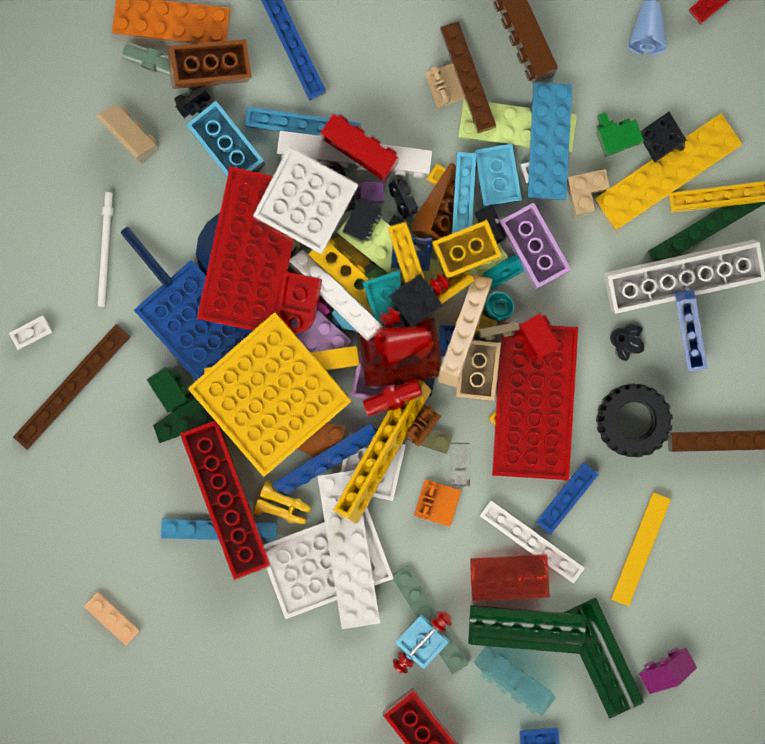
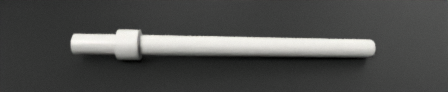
M105 192L104 207H102L103 230L98 307H105L110 226L111 216H113L114 208H112V192Z

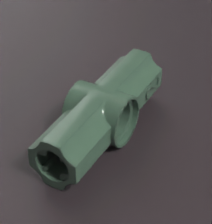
M127 42L124 46L122 58L140 64L141 67L152 72L159 71L170 76L168 56L163 55L158 50L146 49Z

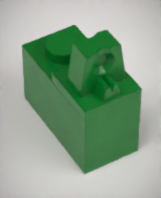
M606 112L597 115L600 125L596 126L598 130L596 134L605 157L640 145L644 141L636 119L630 121V119L619 122L618 126L617 122L609 121Z

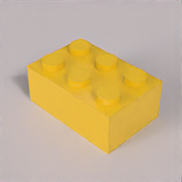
M487 220L432 242L443 274L447 279L501 258V253Z

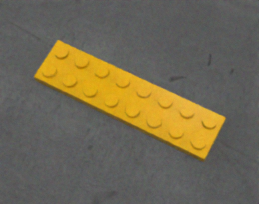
M722 113L686 136L687 141L683 151L674 149L657 162L651 160L594 199L615 231L743 145Z

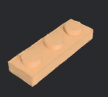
M99 592L84 606L126 646L140 631Z

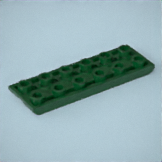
M596 597L562 612L586 614L584 654L579 655L608 718L611 719L643 704V698Z
M470 605L468 644L584 654L586 614Z

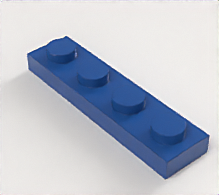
M583 462L535 522L549 534H552L599 474Z

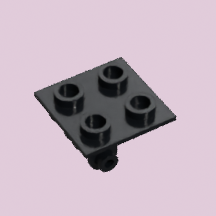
M670 111L641 131L644 139L643 144L654 162H657L674 149L678 151L685 149L687 139Z

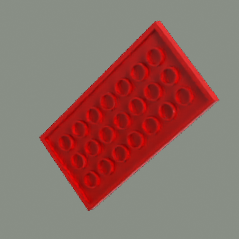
M229 167L197 319L254 331L274 312L277 313L284 272H287L294 239L253 216L274 176Z
M501 322V325L509 324L507 322ZM549 325L548 327L551 332H556L561 341L558 343L560 347L537 360L519 330L515 331L513 336L504 337L503 334L500 335L501 346L498 367L492 476L569 480L578 327Z

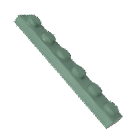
M408 565L393 574L394 582L417 618L422 614L431 622L432 617H438L437 612ZM446 629V632L441 633L450 641L439 654L453 675L467 666L468 662Z

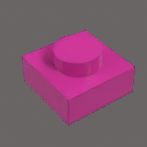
M321 299L318 302L317 310L327 318L331 313L328 310L330 305Z

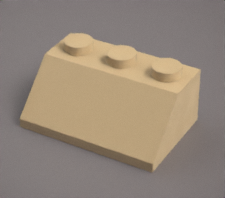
M115 104L99 113L96 117L142 164L159 149L155 145L157 140L150 133L146 135L142 131L144 127L137 120L133 122L129 118L131 113L124 106L120 108Z

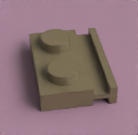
M514 322L480 329L478 332L480 338L488 341L496 339V335L503 334L504 337L513 336L515 331L520 330L519 323Z

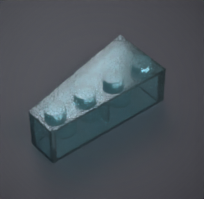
M485 646L474 661L483 673L481 676L490 683L492 680L496 682L498 689L504 693L510 692L512 694L511 698L519 704L524 702L527 705L526 708L533 714L538 712L543 716L556 698L549 689L533 677H528V674L517 665L514 667L513 663L501 653L498 655L493 647Z

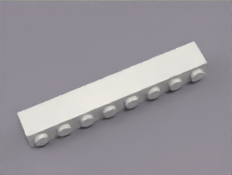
M280 131L277 155L281 157V160L291 146L325 166H330V163H340L344 169L354 166L357 167V170L367 171L323 141L321 136ZM380 144L386 149L390 147L397 152L396 156L399 159L398 165L393 171L395 175L406 176V174H414L413 177L425 179V176H429L432 151Z

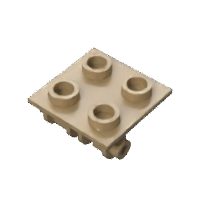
M452 63L439 68L436 66L431 68V71L425 72L437 109L465 99Z

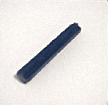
M125 227L121 234L165 288L172 285L173 280L132 230L129 227Z

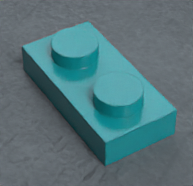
M515 254L483 272L484 277L493 279L492 290L524 272V268L520 258Z

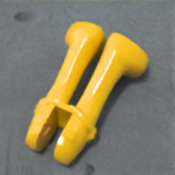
M265 480L259 496L286 505L289 509L280 508L258 498L252 513L255 515L269 513L286 519L288 523L305 525L307 519L294 514L297 508L310 513L311 507L299 498L294 499L278 493L273 489L272 483Z

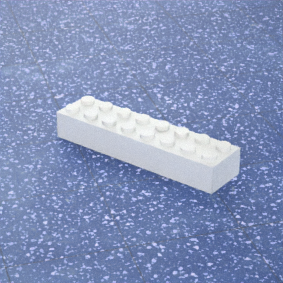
M748 240L604 273L610 309L616 314L676 300V292L694 290L696 296L765 280V271L760 242Z

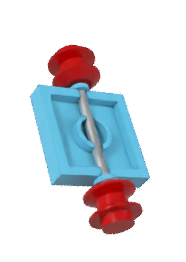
M437 611L438 617H432L431 622L421 614L395 642L405 652L398 654L399 659H393V667L397 672L407 673V667H413L412 659L421 668L425 669L449 643L450 640L441 633L446 632V625H452V618L447 612Z

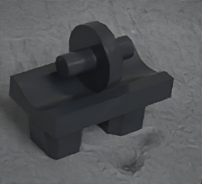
M203 86L189 88L191 95L187 98L183 94H179L174 98L175 107L183 118L190 114L193 116L197 112L200 114L202 112L201 109L207 105L206 102L211 99Z

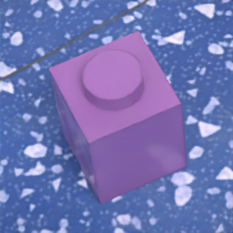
M361 182V187L357 188V199L362 197L373 204H384V182Z

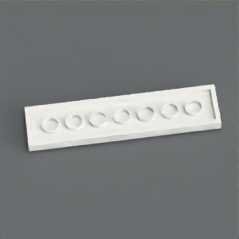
M355 470L318 476L342 629L380 623L363 515L356 525L333 511Z

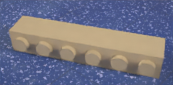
M477 274L473 276L475 281L470 284L439 374L438 382L454 387L458 386L493 279Z

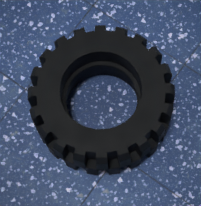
M644 384L622 385L610 391L602 399L603 402L599 405L597 409L599 410L598 416H596L598 423L597 431L600 433L603 443H606L607 447L617 452V454L628 457H643L653 454L655 450H659L663 446L664 441L668 440V433L672 431L673 426L671 425L673 415L669 411L671 407L669 403L665 402V397L656 392V389ZM631 402L643 404L650 411L652 419L649 431L644 436L636 439L624 436L616 424L619 410Z

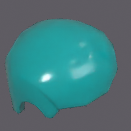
M496 291L488 296L485 304L486 313L496 321H504L510 318L515 307L513 300L505 292L500 293Z

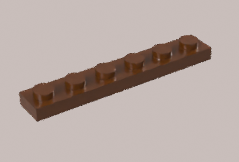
M459 21L442 26L440 31L477 133L496 128L494 117Z

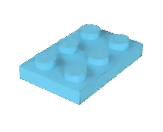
M506 144L474 150V153H476V166L483 207L490 204L494 206L521 201L513 145Z

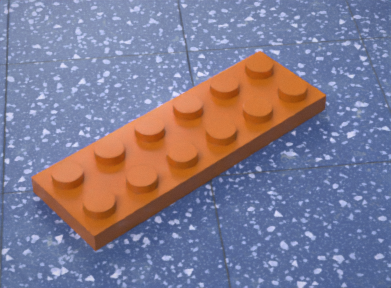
M116 0L112 33L115 35L192 44L227 41L231 10L224 7L164 0Z

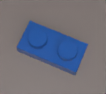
M557 727L519 731L520 744H560Z

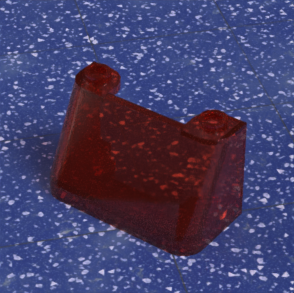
M425 318L415 325V327H424L430 331L432 340L429 342V346L389 367H385L381 362L384 358L382 354L378 355L375 336L367 341L357 331L365 385L368 387H381L406 383L415 379L419 381L439 377L442 358L435 319Z

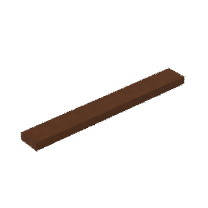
M115 324L13 438L28 450L131 336L119 325Z

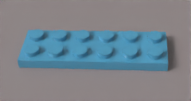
M533 83L527 198L566 200L572 84Z

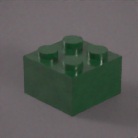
M165 367L146 379L167 412H173L191 400L189 396L192 395L188 387L182 385L179 381L181 376L178 371L170 367Z

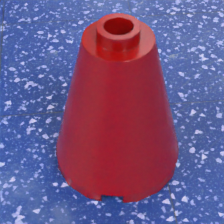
M424 327L378 328L375 330L378 332L375 334L378 355H383L384 360H381L385 367L392 366L428 347L429 342L432 340L430 331Z

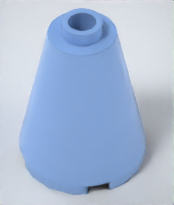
M646 0L641 4L628 42L629 49L632 52L643 55V52H649V55H657L666 50L667 40L660 3L656 0Z

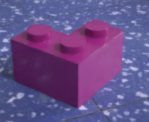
M674 648L667 653V657L660 659L656 663L650 661L643 666L644 669L639 673V676L649 694L679 686L697 669L687 648L680 650Z

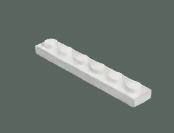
M304 250L289 260V266L298 274L323 279L320 296L367 341L378 333L375 331L376 329L382 328V325Z
M490 500L479 515L573 584L585 569Z

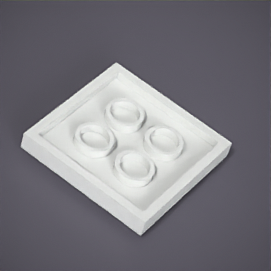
M405 444L400 446L373 497L393 501ZM369 445L359 450L358 453L344 459L341 472L356 470Z

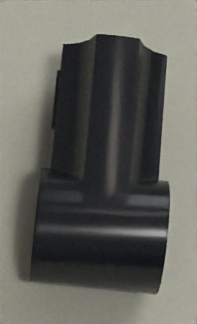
M492 204L474 212L479 223L488 221L497 244L507 238Z

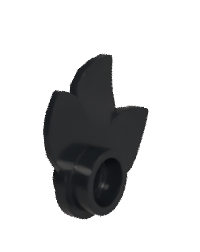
M628 324L623 329L618 328L612 331L610 341L615 346V354L619 359L627 361L630 353L639 354L644 351V343L639 338L643 330L640 326ZM619 335H622L621 341L618 340Z

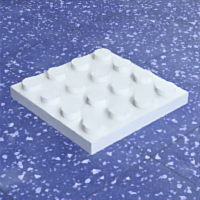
M290 146L253 216L322 254L359 184Z

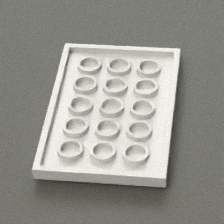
M366 508L363 518L374 586L394 578L369 510ZM325 522L264 544L272 567L267 568L285 619L337 600Z

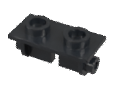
M403 178L393 180L388 185L389 193L397 204L399 214L402 215L403 219L417 214L418 206L414 197H406V195L411 193L406 180H403Z

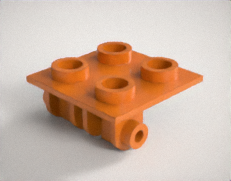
M425 479L414 516L450 527L462 490Z

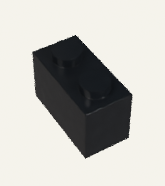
M361 197L342 231L343 234L361 244H364L365 240L369 242L374 232L371 230L374 223L378 225L383 216L380 213L381 207Z

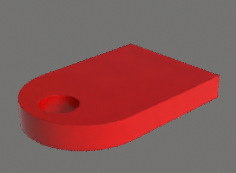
M284 272L277 314L293 333L305 332L313 325L323 279ZM293 318H296L299 322L296 329L291 326Z

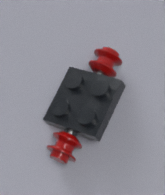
M420 273L394 291L388 298L396 310L389 307V313L385 314L382 312V317L380 318L382 324L386 328H393V323H401L400 316H402L407 325L413 327L442 307V303L435 294L442 295V289L449 290L448 285L450 283L446 276L436 274L437 279H429L428 285Z

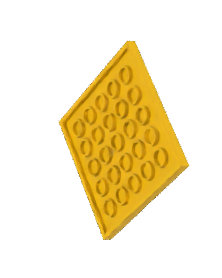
M276 312L188 388L263 477L352 401Z

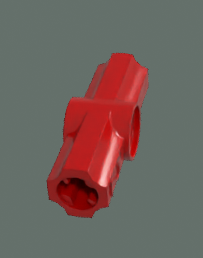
M415 379L400 386L386 387L381 391L382 393L362 401L364 409L370 417L385 410L399 409L405 402L421 397L423 393L418 380Z

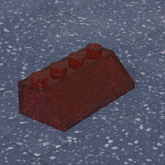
M547 554L470 558L472 601L550 598Z

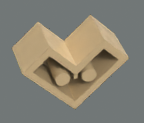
M606 169L567 178V190L573 217L592 214L595 211L592 194L604 192L610 188Z

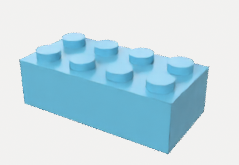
M217 101L186 124L227 177L230 166L257 172L266 165L262 157Z

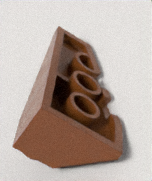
M453 163L449 164L415 217L411 232L423 241L432 243L452 234L456 166Z
M327 422L297 449L314 458L341 442L346 426Z

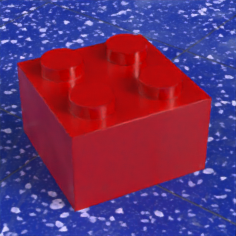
M541 313L519 325V331L536 360L559 348L560 345L558 343L561 342L556 332L552 333L548 327L551 324L546 315L542 316Z

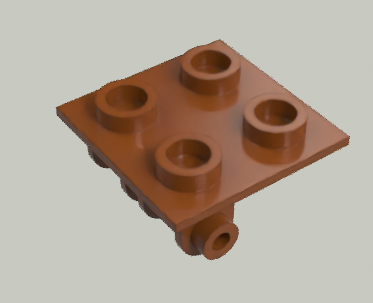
M423 405L411 429L407 431L405 438L419 447L441 418V415L436 413L432 407Z

